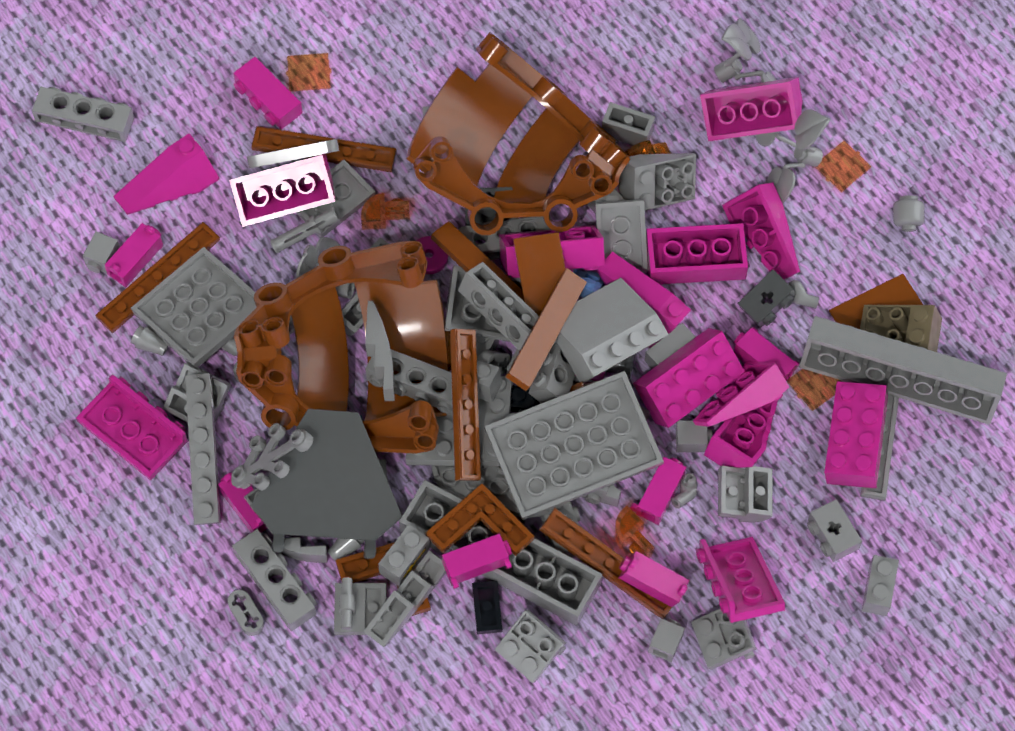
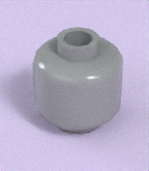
M917 196L899 197V200L893 204L894 224L902 227L904 232L916 231V227L923 225L925 221L924 203L918 200Z

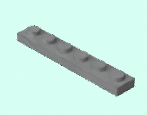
M210 373L185 375L194 525L221 523L212 375Z

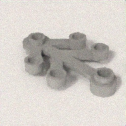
M279 423L273 424L268 431L271 438L267 445L266 440L259 435L251 439L249 447L252 450L245 463L235 468L232 472V485L242 489L253 485L261 491L265 490L269 486L270 478L263 473H258L257 475L255 473L264 470L275 474L279 478H284L289 472V465L281 460L276 463L274 461L294 448L300 452L307 451L313 443V436L303 429H296L290 435L288 442L275 449L280 439L284 437L286 429ZM260 452H262L259 460L256 461L258 455L260 454Z

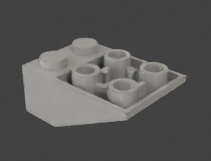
M639 154L630 156L631 160L627 163L619 178V194L624 200L643 199L645 210L695 199L696 154Z

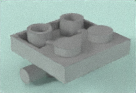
M342 578V583H335L334 635H367L363 631L386 602V583H352V578Z
M718 609L691 622L706 665L710 670L743 655L745 659H751L755 656L753 651L757 648L746 620L730 623L727 614H722L721 609Z
M525 610L494 650L528 680L535 683L557 654L561 655L565 651L566 647L564 645L566 642L532 612Z

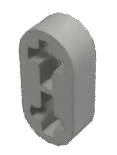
M483 350L477 360L500 367L502 375L506 372L510 363V355L499 350Z
M243 590L233 591L228 597V606L231 613L245 634L249 636L258 635L264 628V621L260 612L247 592ZM235 598L246 599L244 600L246 610L242 611L239 605L233 606ZM247 615H250L253 621L259 620L256 622V628L246 627L248 625Z

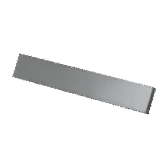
M888 394L877 489L861 487L860 497L886 500L899 397Z

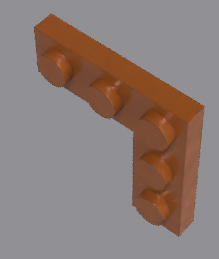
M480 484L426 532V536L442 553L447 551L480 521L494 535L500 533L502 540L508 541L511 552L515 556L534 540V535L483 484Z
M394 543L377 547L376 555L372 559L364 558L363 551L335 560L341 582L342 578H352V583L381 575L378 563ZM428 598L425 599L412 616L431 611Z

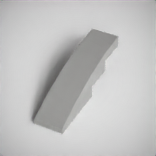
M368 301L367 357H375L374 369L376 379H384V400L395 401L394 371L388 337L374 302Z
M428 551L414 571L411 570L397 591L394 590L363 632L385 647L446 574L442 559Z

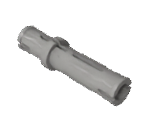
M335 207L318 216L313 215L305 223L271 239V245L278 254L280 251L315 233H322L324 228L337 221L339 222L341 220L340 215Z

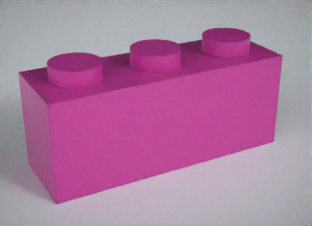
M253 57L233 73L236 90L241 95L245 93L250 98L249 102L256 110L261 109L265 113L264 116L270 125H276L282 130L302 114L301 102L256 57Z

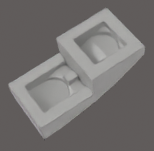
M300 537L284 538V550L280 552L282 555L305 562L327 563L326 545L301 547Z

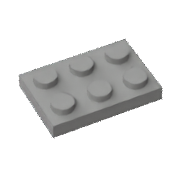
M345 160L330 170L336 201L296 212L306 222L313 215L318 216L332 207L336 208L341 220L324 228L322 233L317 234L320 238L327 235L376 196L375 190Z
M644 200L595 202L596 228L604 239V258L606 259L614 252L641 272H648Z

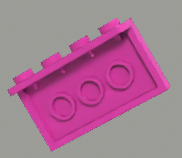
M112 374L108 378V385L76 417V420L151 481L188 442L185 434L186 429L178 421L172 422L169 420L167 413L159 406L154 408L149 404V399L142 392H134L130 388L131 385L123 377L117 378Z
M753 537L710 547L705 538L699 540L700 548L696 549L698 562L704 564L705 577L707 580L712 581L713 594L715 597H719L722 614H727L730 623L785 611V602Z

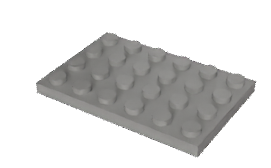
M625 371L484 426L522 520L664 464Z

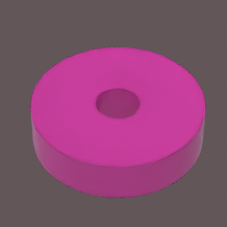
M431 236L417 239L416 241L422 244L425 254H433L431 258L426 257L428 265L425 274L440 272L448 262V255L431 239Z

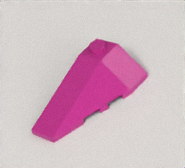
M188 133L170 145L113 197L128 215L154 207L156 204L165 201L177 200L181 196L199 193L218 181L219 176L203 149Z
M773 182L759 184L722 205L730 224L743 223L744 235L748 240L746 242L747 246L750 249L755 248L759 252L761 262L770 272L774 270L784 280L800 272L783 203Z
M614 252L605 259V266H599L596 269L605 286L622 278L657 313L668 334L691 311L673 293Z
M747 361L742 366L745 372L730 382L727 388L719 390L716 393L717 400L708 403L693 422L698 426L709 427L771 402L778 401L782 398V393L789 388V385L776 363Z
M778 401L725 420L711 437L704 456L720 466L736 468L753 467L766 450L767 439Z

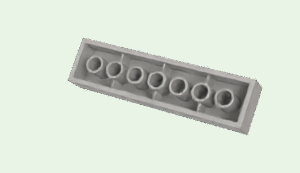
M814 316L799 368L845 382L887 385V393L889 395L989 425L1002 396L1007 373L994 368L981 366L970 361L954 358L947 354L934 352L923 347L907 344L900 340L887 338Z
M424 480L399 521L400 532H403L409 524L426 535V532L458 505L462 499ZM480 521L444 553L431 541L430 548L441 554H446L494 536V534ZM535 538L516 556L513 553L509 555L512 568L506 569L503 566L482 574V576L492 581H497L499 585L578 626L599 589L603 575Z

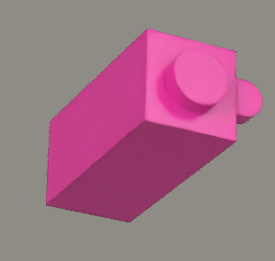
M141 223L106 262L107 275L124 287H127L163 247L161 233L153 226H146Z
M755 327L750 328L746 333H740L734 341V353L743 363L747 361L776 363L786 381L800 365L797 360L793 361L760 335Z
M665 456L663 457L664 464L657 468L639 504L632 503L630 509L636 512V515L657 525L660 524L671 503V499L680 486L687 468L678 459H669Z
M232 472L226 474L218 484L223 497L250 532L258 529L262 533L268 529L244 499L245 495L254 490L252 486L246 489L236 488L231 483Z
M499 533L443 554L442 564L451 586L455 589L459 587L458 583L500 567L512 568L509 560V555L512 552L508 541H503Z
M637 551L630 556L626 555L619 566V569L622 570L619 579L670 607L680 602L681 597L688 588V579Z

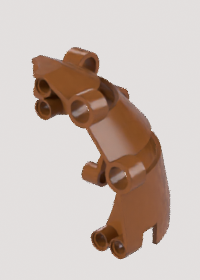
M489 32L476 48L478 54L489 64L476 80L472 79L459 67L455 68L422 118L409 146L406 159L413 164L416 177L428 189L468 209V220L472 229L478 234L491 235L496 233L501 228L504 218L541 216L546 225L553 231H568L577 221V208L610 194L619 184L620 175L631 159L615 143L616 140L575 105L556 84L539 73L504 42ZM533 97L546 109L514 151L497 187H512V190L495 191V196L491 197L477 187L482 172L506 130ZM579 143L588 152L587 156L577 155L573 157L555 190L546 196L561 165ZM565 204L570 207L569 214L564 220L553 221L549 218V212L555 205ZM490 207L494 209L496 217L491 223L481 225L475 221V215L481 208Z
M401 241L352 253L346 246L330 247L319 255V266L286 285L276 282L269 283L255 292L253 299L257 308L236 328L234 333L237 348L236 374L239 382L264 404L261 418L267 427L270 428L275 423H279L286 430L291 429L294 425L298 426L307 409L347 411L349 391L348 349L336 286L347 283L355 284L363 317L365 338L368 301H373L383 321L390 349L449 371L445 319L438 281H423L428 263L423 246L419 241ZM290 316L294 326L298 351L299 377L297 394L295 393L292 381L291 361L286 356L281 355V348L285 347L290 341ZM415 380V381H413L412 383L418 384V383H420V382H422V381H420V380ZM368 381L365 421L362 422L375 452L416 454L432 451L436 446L439 434V425L436 417L447 416V414L439 411L426 401H415L406 395L399 396L395 394V401H385L383 387H376ZM437 389V390H435V392H438V393L444 391L443 389ZM274 408L282 409V410H284V411H286V412H280V411H277V410L274 409Z

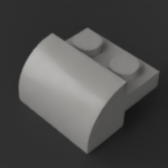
M189 362L185 363L176 385L169 392L163 410L188 422L185 375L209 372L197 366H192ZM212 375L214 419L216 422L225 407L223 402L231 384Z
M721 466L718 469V516L739 519V522L751 523L771 518L772 468L753 466L744 469Z

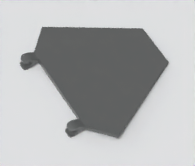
M307 409L296 429H303L313 436L311 447L305 452H300L294 448L280 457L277 461L281 460L289 465L288 474L284 478H279L275 474L269 473V486L265 490H259L250 508L274 534L273 552L280 553L284 550V535L365 540L363 556L366 559H372L376 555V540L398 522L402 515L358 412Z

